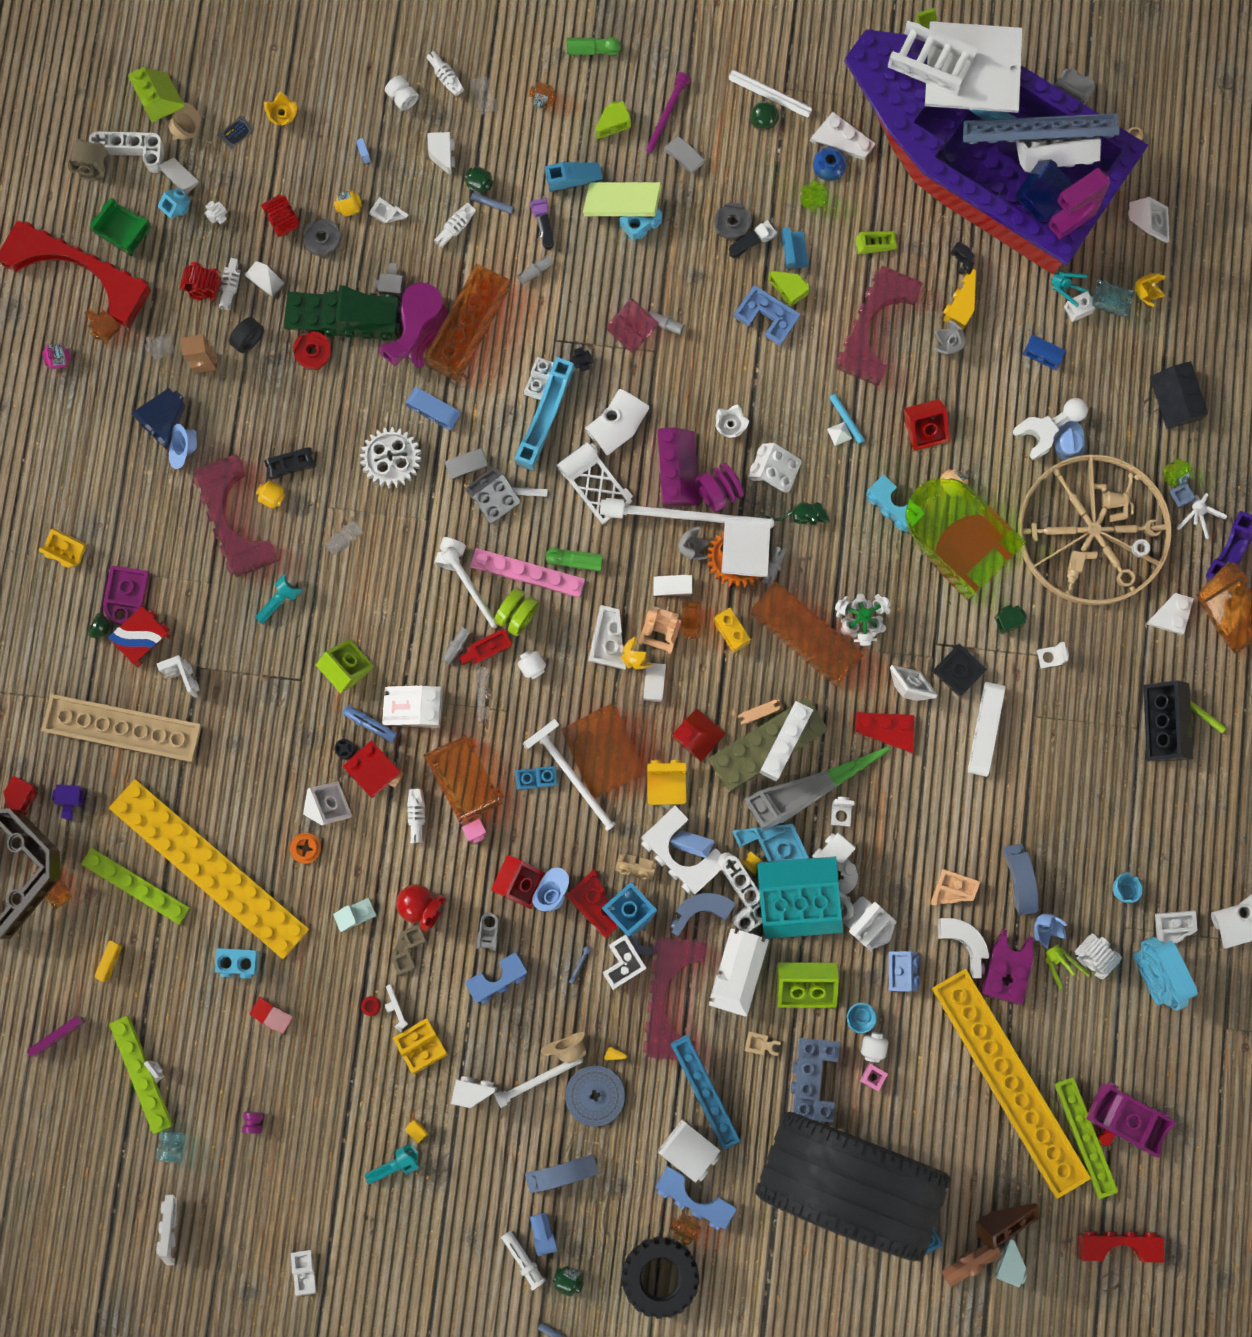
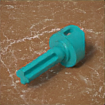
M283 573L274 584L278 592L274 594L255 616L261 624H264L286 598L294 601L303 591V588H295L289 583L286 573Z
M411 1143L397 1149L395 1152L396 1159L364 1174L366 1182L372 1184L400 1169L405 1174L419 1169L417 1165L419 1153L416 1147Z

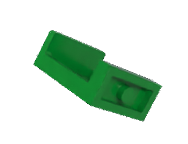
M112 197L103 204L101 212L92 219L90 225L94 234L129 256L132 255L152 227L146 218L133 214L116 203Z

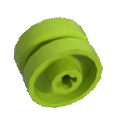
M516 587L500 606L495 615L494 622L501 627L508 625V632L517 637L529 624L540 603L532 596L525 600V592Z

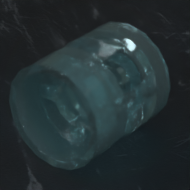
M160 1131L158 1143L161 1145L157 1148L155 1160L181 1163L183 1156L181 1147L184 1146L186 1134Z

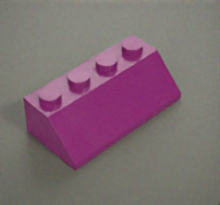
M677 427L658 428L657 441L662 507L700 505L699 488L696 483L698 473L695 432Z

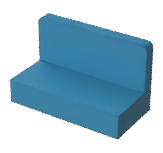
M790 227L783 228L781 237L787 270L808 267L804 232H791Z

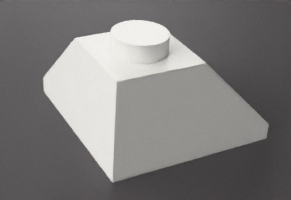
M1151 197L1129 202L1130 210L1128 215L1130 220L1148 234L1168 243V207Z

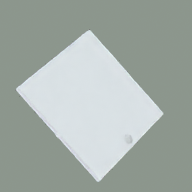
M930 21V30L962 43L970 44L977 48L974 62L967 60L959 78L963 79L958 95L926 83L925 106L1018 113L1022 28ZM932 45L927 57L928 66L935 67L943 49ZM949 53L941 71L952 74L960 56Z

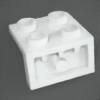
M178 655L157 663L158 670L166 677L170 676V678L181 674L187 692L194 698L199 697L197 691H200L196 680H193L191 676L193 669L186 659H182Z

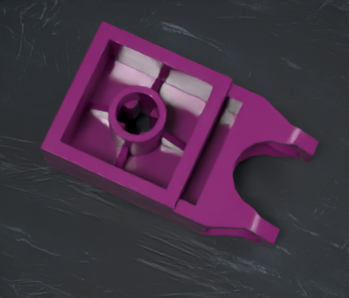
M1001 929L988 958L980 992L981 995L1016 1005L1023 1004L1034 958L1033 937H1027L1022 948L1019 951H1013L1007 944V930ZM1008 976L1009 983L1004 985L1005 982L1002 981V977Z

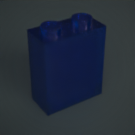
M1051 159L1039 160L1014 196L1037 222L1049 221L1060 206L1057 202L1060 193L1073 185L1069 177Z

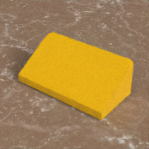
M113 941L108 942L95 973V978L102 982L109 981L123 945Z

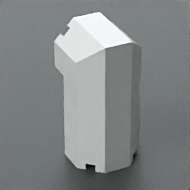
M730 929L718 970L722 973L716 976L710 996L714 1000L713 1002L709 1001L708 1005L747 1017L769 940L764 939L762 942V937L740 930L735 934V929Z

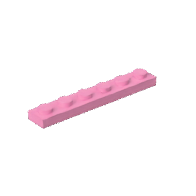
M478 548L475 549L470 565L471 568L580 598L585 583L584 578Z

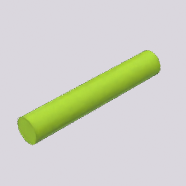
M1190 700L1191 710L1220 733L1226 730L1223 724Z

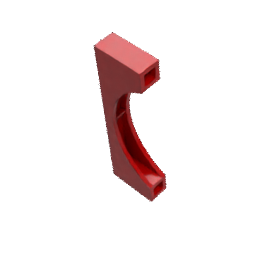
M17 220L0 249V265L16 273L31 264L49 260L67 261L82 266L93 273L104 285L109 301V315L112 320L130 329L151 292L147 285L148 282L139 277L137 279L131 277L132 275L126 270L122 269L119 271L115 269V266L107 261L105 263L99 261V258L91 253L89 255L83 253V250L75 245L73 247L67 245V242L59 237L56 239L51 237L45 230L41 229L38 231L34 229L35 227L29 222L25 221L22 223Z

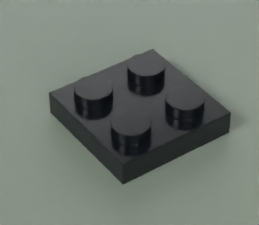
M958 644L932 672L958 697H961L987 669L962 645Z

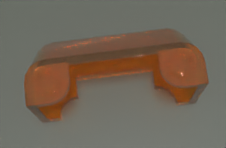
M466 735L424 754L430 769L462 826L503 804L501 799L504 798L500 788L495 789L475 753L473 748L477 746L472 737L467 738Z

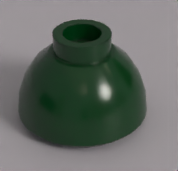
M97 613L92 621L88 635L90 638L95 639L102 638L105 635L109 637L113 626L110 625L106 616Z

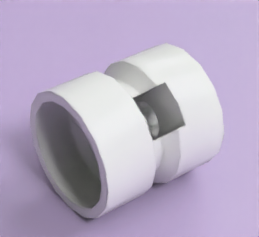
M402 75L391 79L385 87L386 94L395 101V104L401 111L411 108L419 98V94L409 86V83Z
M443 537L439 547L441 552L437 553L434 563L444 569L456 571L451 563L449 564L448 561L443 559L441 554L455 547L458 552L457 556L461 557L464 554L466 545L455 539Z

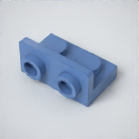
M889 951V991H918L920 977L918 976L917 968L920 966V958L917 956V952Z

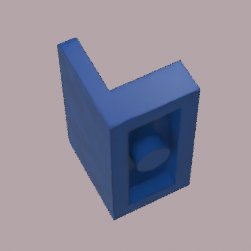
M1032 335L1022 355L1053 370H1057L1065 350Z

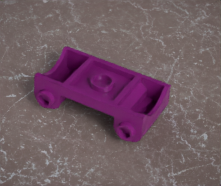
M1111 1082L1107 1084L1102 1083L1086 1120L1126 1140L1142 1151L1159 1158L1163 1140L1176 1122L1168 1118L1169 1114L1160 1109L1156 1111L1119 1091V1086Z

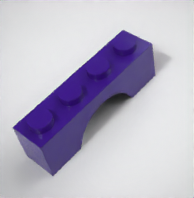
M1243 511L1239 512L1232 525L1225 548L1220 556L1214 559L1206 574L1207 584L1224 591L1227 588L1252 541L1251 514Z

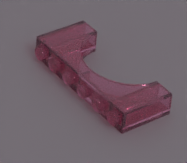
M882 266L880 271H875L872 281L875 283L873 287H868L865 294L867 301L865 304L861 303L858 310L860 317L858 320L854 319L850 328L853 330L852 335H847L843 344L846 347L844 353L840 352L836 360L839 363L838 370L876 386H879L888 364L881 361L870 347L868 341L869 323L877 312L888 305L895 303L914 305L923 285V282L885 266Z
M232 455L194 470L196 477H193L197 488H201L202 494H200L203 505L207 504L209 511H206L209 521L214 522L215 528H213L216 539L220 538L222 543L219 548L222 555L228 559L226 566L229 573H233L237 578L278 562L279 559L270 540L260 542L246 540L234 533L227 522L225 514L227 495L232 486L246 476L238 455Z
M661 937L658 938V942L654 941L653 953H657L656 961H652L651 973H655L654 981H650L649 993L653 994L652 1001H648L647 1005L650 1021L646 1020L645 1024L648 1041L644 1040L643 1052L646 1053V1057L678 1060L670 1043L681 1038V1036L673 1030L667 1020L664 1009L665 992L668 983L677 971L689 964L704 962L706 942ZM691 1041L695 1048L696 1042Z

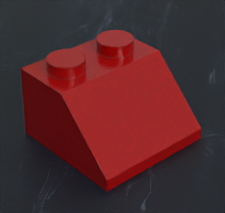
M940 399L904 408L905 425L914 451L950 441L947 409Z
M372 740L342 766L372 799L401 773Z
M507 855L491 891L531 909L533 906V895L545 872L520 859Z

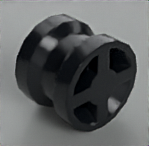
M348 739L339 740L334 748L335 753L343 760L351 759L356 750L354 744Z

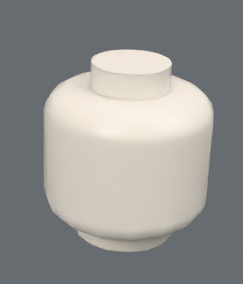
M528 650L520 655L521 660H519L517 665L526 678L531 677L533 680L545 672L546 663L538 651L531 653Z
M872 1032L871 1035L864 1036L861 1054L865 1056V1060L879 1063L880 1060L886 1058L889 1042L883 1037L882 1033Z

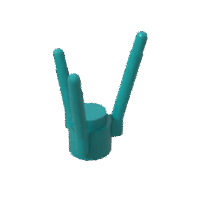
M1063 270L1057 272L1051 282L1053 290L1058 291L1069 302L1078 307L1079 304L1063 290L1071 287L1083 293L1087 291L1090 293L1089 290L1072 284L1069 278H1087L1088 275L1070 273Z

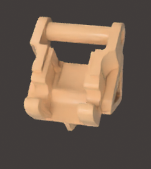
M653 607L652 611L648 610L638 644H646L671 654L682 620L678 619L679 614L668 611L669 607L666 610L658 607ZM652 631L663 633L666 635L665 640L670 644L646 637L645 635H651Z

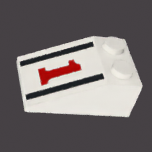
M437 686L385 687L382 724L384 726L440 728L442 688Z

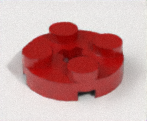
M313 331L305 335L302 334L294 343V356L297 362L306 369L319 370L331 357V346L327 338L319 332ZM316 347L317 352L311 355L308 349Z

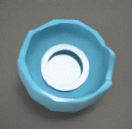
M1129 872L1119 875L1113 883L1115 897L1121 902L1128 904L1140 899L1143 886L1139 878L1130 875Z
M857 1003L851 1006L847 1013L848 1026L856 1033L871 1031L877 1021L874 1008L867 1003Z

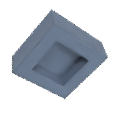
M1187 482L1169 491L1178 509L1196 500Z

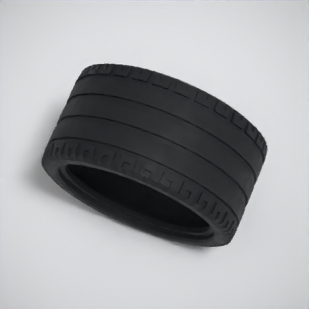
M785 1112L780 1121L782 1124L778 1126L774 1140L776 1141L774 1146L771 1145L767 1156L768 1162L763 1167L759 1178L761 1181L757 1184L755 1194L762 1201L821 1228L906 1260L922 1261L927 1252L925 1248L929 1246L933 1234L932 1228L936 1226L940 1214L939 1208L943 1206L947 1195L946 1188H949L951 1177L944 1171L794 1112Z

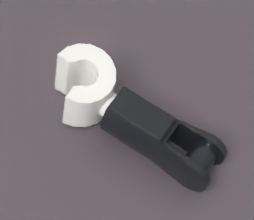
M768 220L763 224L760 223L754 231L730 245V257H739L745 251L760 243V239L762 242L772 240L777 235V232Z

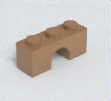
M203 334L180 338L183 357L186 362L190 361V368L194 374L216 370V363H218L217 353L214 352L210 341L206 340Z

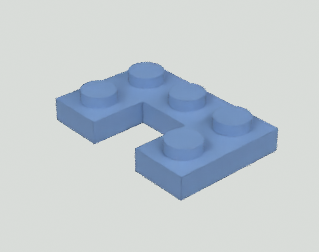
M754 285L733 317L750 326L759 312L774 322L764 337L781 346L801 314Z

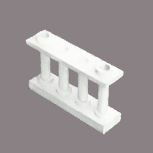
M907 21L904 34L908 35L900 53L892 51L888 68L958 95L963 81L959 76L967 60L974 62L977 48L925 28L919 23ZM915 39L925 42L917 60L906 57ZM932 45L943 49L935 67L924 64ZM949 53L960 56L952 74L941 71Z

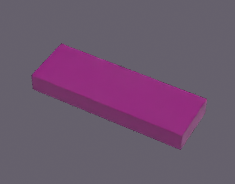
M75 1016L29 1048L27 1053L30 1057L38 1056L86 1023L83 1017Z

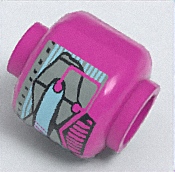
M62 343L47 345L45 351H42L45 366H48L50 369L65 368L68 366V360H71L69 349H65Z

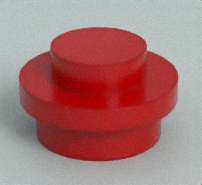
M373 996L366 997L361 1003L362 1012L367 1016L377 1015L381 1009L379 999Z

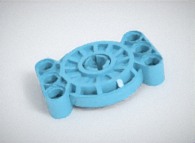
M1150 937L1141 942V950L1133 953V958L1154 1002L1158 1006L1165 1004L1175 1011L1187 1007L1189 999L1197 996L1198 991L1174 942L1164 943L1156 937Z

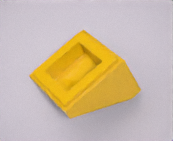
M609 1047L604 1059H626L627 1056L625 1053Z

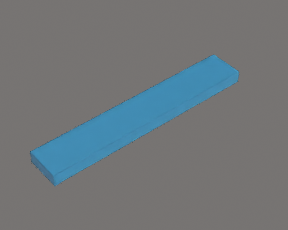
M688 1034L670 1043L722 1149L725 1150L740 1142L741 1140Z

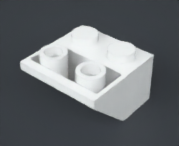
M462 1076L461 1079H457L455 1082L451 1104L472 1108L495 1093L498 1087L493 1086L494 1082L481 1080V1083L474 1082L475 1078Z

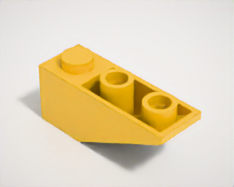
M975 269L972 270L971 274L966 273L961 282L964 284L961 289L957 288L952 297L955 299L952 305L948 303L943 311L946 314L943 321L949 324V320H951L962 330L975 310Z

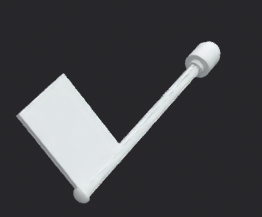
M601 499L600 515H604V517L622 518L623 515L635 514L725 523L722 573L757 577L768 576L770 529L774 526L773 518L630 506L625 504L623 499Z

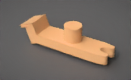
M773 700L739 714L738 718H744L745 720L741 721V725H745L773 713H779L784 708L780 700Z

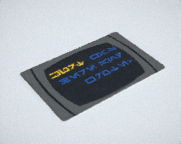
M241 115L219 133L218 137L232 149L249 135L254 128Z

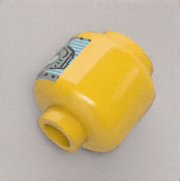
M353 190L338 193L336 196L337 201L334 202L336 212H341L344 217L359 213L362 207L358 192L355 193Z

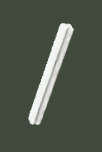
M732 70L729 75V80L805 117H809L812 112V107L736 70Z

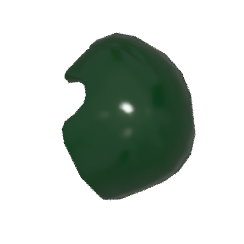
M759 102L750 112V123L756 129L763 128L768 130L777 124L779 111L773 103Z

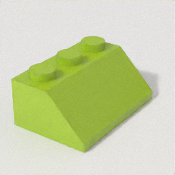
M143 67L128 74L152 123L185 107L168 73Z
M778 962L777 1008H836L839 985L837 963Z

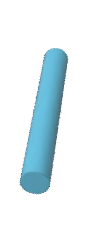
M836 394L829 397L854 438L858 444L863 443L865 439Z

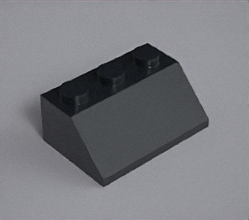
M1191 361L1171 366L1150 376L1166 429L1200 421L1208 414Z

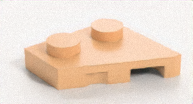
M942 868L930 904L973 901L980 881Z

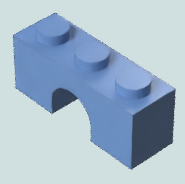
M516 952L499 962L503 970V975L499 981L489 982L481 972L464 982L476 1003L481 1002L483 1005L492 999L491 995L498 992L501 994L509 989V984L514 981L518 984L526 979L525 975L528 972Z

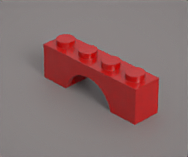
M1087 1230L1085 1234H1079V1259L1082 1261H1104L1107 1253L1112 1248L1119 1245H1127L1135 1251L1138 1259L1142 1262L1164 1263V1238L1157 1236V1232H1145V1235H1137V1232L1125 1231V1235H1117V1231H1105V1235L1097 1234V1231Z

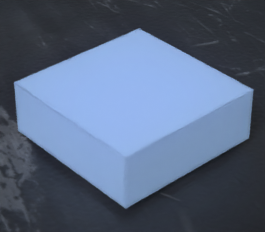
M363 138L358 139L356 143L363 163L371 162Z

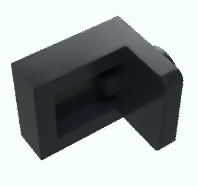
M957 242L951 251V255L963 263L958 272L962 275L964 271L968 272L973 267L975 255L968 246Z

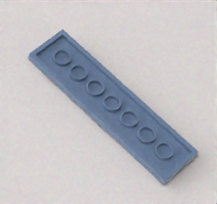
M1118 113L964 121L963 142L976 144L980 141L996 143L1002 140L1015 142L1023 139L1035 141L1037 139L1055 140L1056 138L1071 140L1076 137L1091 139L1095 136L1111 138L1119 135Z

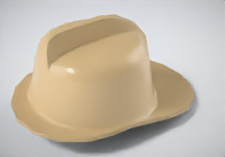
M183 102L185 107L174 112L168 124L169 130L173 134V140H186L197 135L201 119L197 110L189 103Z
M578 1032L567 1038L549 1043L541 1049L542 1055L555 1054L563 1062H574L586 1055L583 1043L586 1034Z

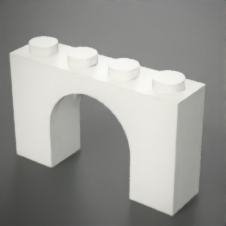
M674 806L641 837L643 841L641 845L648 852L652 850L655 853V860L661 866L666 865L670 869L668 872L674 880L679 879L683 883L681 887L689 895L691 893L696 895L722 870L718 864L721 853L715 848L707 858H704L699 864L690 867L676 863L669 853V841L689 819Z

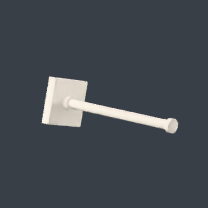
M554 719L523 742V745L528 750L537 742L543 743L606 826V831H608L616 823L609 819L549 740L550 736L548 734L559 726L558 722Z

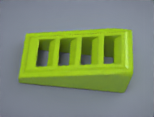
M894 231L860 232L855 238L858 254L897 249ZM885 237H888L889 244H886Z

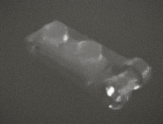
M481 667L477 671L479 723H487V718H490V706H486V699H490V688L486 687V681L490 678V674L485 667Z

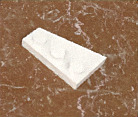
M834 112L830 114L810 138L812 143L816 144L817 142L826 145L825 147L836 148L843 151L844 154L861 160H865L876 146L873 141Z

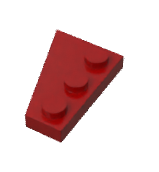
M593 869L566 894V897L606 939L618 926L602 909L609 901L597 877V873Z

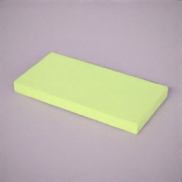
M590 182L583 214L584 216H656L662 187L661 183Z

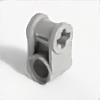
M486 913L482 916L476 949L489 948L493 949V951L497 950L499 918L496 914ZM488 916H492L495 919V925L490 928L485 925V919ZM483 940L492 941V943L483 942Z

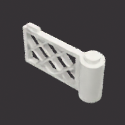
M585 443L558 463L557 467L603 525L611 517L603 519L598 513L599 506H601V493L612 494V499H614V494L622 495L627 505L632 503L631 498L633 496L627 488L622 489L597 456L598 450L593 443ZM598 464L602 469L601 476L590 475L591 467ZM579 476L587 477L586 487L578 486L574 480ZM589 478L601 479L599 489L588 488ZM610 480L613 483V491L601 490L602 481ZM588 491L599 492L598 502L588 500Z

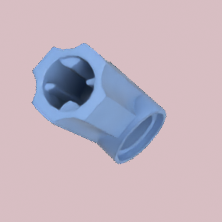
M547 1213L531 1216L530 1221L535 1237L534 1244L537 1255L542 1256L558 1251Z

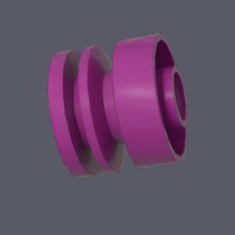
M725 462L721 463L719 468H713L714 478L709 472H705L696 478V483L703 500L714 512H718L726 507L725 497L733 503L736 500L735 496L738 499L744 496L738 477Z

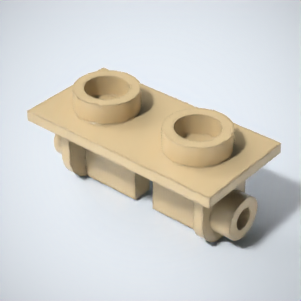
M625 853L623 855L619 854L615 871H619L624 875L638 876L643 880H653L656 863H653V860L640 858L639 864L635 863L636 856Z

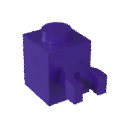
M56 784V789L52 793L54 804L63 806L61 818L73 820V807L83 806L84 788L81 786Z

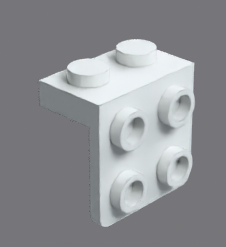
M775 443L762 444L757 451L755 462L750 467L748 478L753 481L764 480L780 491L788 493L800 468L801 459Z

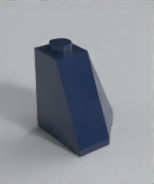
M168 388L136 409L132 415L150 435L167 449L171 443L172 429L174 425L179 424L185 409V404L182 401L184 398L178 391L173 392Z

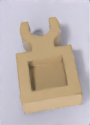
M748 1031L744 1051L764 1056L765 1050H767L771 1055L778 1056L779 1053L772 1051V1046L774 1044L781 1045V1043L776 1040L767 1042L768 1036Z

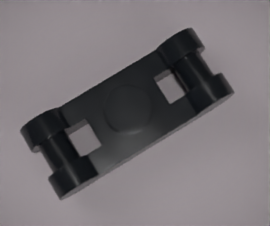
M307 447L264 460L265 466L269 470L267 473L269 479H276L286 474L316 467L315 460L312 459V448ZM304 457L305 461L300 462L299 458ZM280 463L281 468L276 469L275 465Z

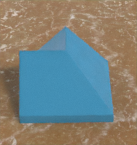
M632 882L602 907L604 912L627 937L645 929L657 912V909Z

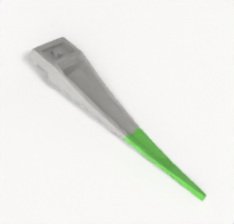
M885 747L856 760L805 778L760 790L744 799L745 803L762 830L766 831L778 823H784L889 752L890 747Z

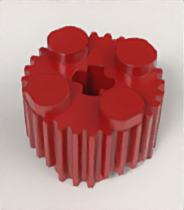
M279 194L261 204L265 214H270L267 218L271 225H276L273 229L278 238L298 228L297 225L300 222L285 195L281 196Z
M191 262L190 266H186L184 269L179 290L189 293L188 296L194 300L202 301L203 298H209L210 301H215L221 282L220 271L215 268H203L200 263Z

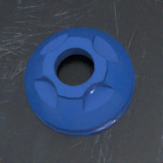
M828 147L821 149L813 160L814 172L818 177L826 181L840 178L846 169V158L836 148ZM827 156H833L835 157L836 162L834 164H828L825 158Z

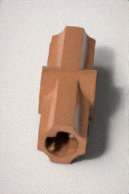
M985 1243L976 1250L966 1252L959 1257L957 1262L941 1272L949 1286L952 1287L968 1276L972 1277L984 1270V1266L993 1262L1002 1254L998 1247L993 1250Z

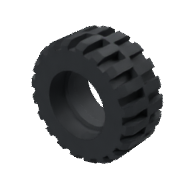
M653 1237L649 1240H643L642 1243L636 1245L631 1253L628 1254L622 1270L623 1289L628 1301L638 1312L641 1311L645 1316H653L656 1319H662V1317L671 1318L677 1313L681 1314L693 1302V1298L698 1292L699 1270L691 1252L682 1243L668 1237ZM666 1258L672 1261L678 1268L680 1275L679 1284L675 1291L668 1296H653L646 1291L642 1284V1271L645 1265L653 1259Z

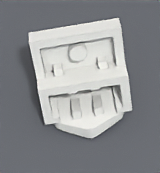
M860 897L853 904L854 914L852 918L842 922L850 928L849 932L872 951L874 948L890 942L894 925L897 922L876 902L872 904L865 897Z

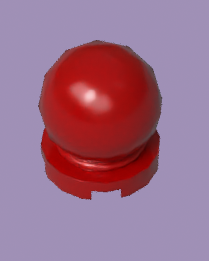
M414 884L406 886L398 894L396 909L399 915L406 921L411 923L420 922V929L428 933V928L434 926L441 914L438 911L441 904L445 905L447 899L440 894L434 898L428 888Z

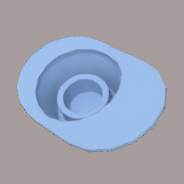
M1068 421L1058 428L1059 432L1054 437L1056 454L1063 461L1082 456L1085 452L1082 426L1078 422Z
M176 424L171 434L169 461L174 469H180L184 465L186 457L196 450L197 439L195 430L185 429L181 424Z
M552 868L545 873L533 895V904L538 910L552 911L563 905L565 892L569 885V876L562 868Z

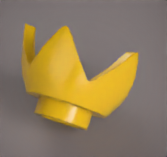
M280 91L274 101L264 102L268 120L272 123L283 126L294 120L297 112V103L295 101L291 102L283 92Z
M1150 273L1139 278L1135 283L1134 289L1140 300L1154 307L1151 299L1165 296L1156 283L1164 280L1166 276Z
M633 637L625 644L622 650L624 654L620 657L628 669L633 667L634 670H640L653 666L652 663L644 664L647 660L646 652L634 651L637 644L636 637Z

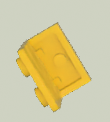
M653 760L651 764H647V797L649 805H683L686 803V763H682V760H671L670 763H663L662 760Z

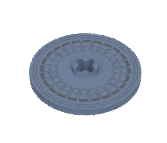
M588 1066L576 1072L570 1079L565 1094L566 1104L571 1115L580 1123L588 1126H602L613 1121L621 1112L625 1101L624 1087L619 1077L610 1069L602 1066ZM593 1090L601 1094L597 1102L589 1097L592 1095Z

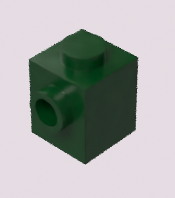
M1012 605L1006 606L1001 609L1002 612L994 617L1001 634L1022 627L1027 619L1024 610H1020L1019 605L1015 607Z

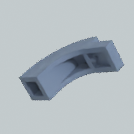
M1022 844L1003 847V854L1010 869L1013 882V901L1019 916L1038 912L1037 885L1028 852H1025Z
M714 893L694 895L685 900L676 909L675 913L680 915L681 918H675L670 926L673 929L671 933L678 937L690 917L699 912H710L725 921L736 903Z
M594 1154L525 1173L529 1192L533 1193L570 1184L597 1175L599 1172Z

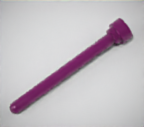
M678 72L675 78L676 86L646 147L648 153L653 152L682 89L687 87L691 80L685 73Z

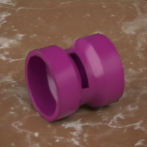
M243 1112L245 1125L242 1126V1133L262 1134L263 1127L261 1126V1121L263 1120L264 1113Z

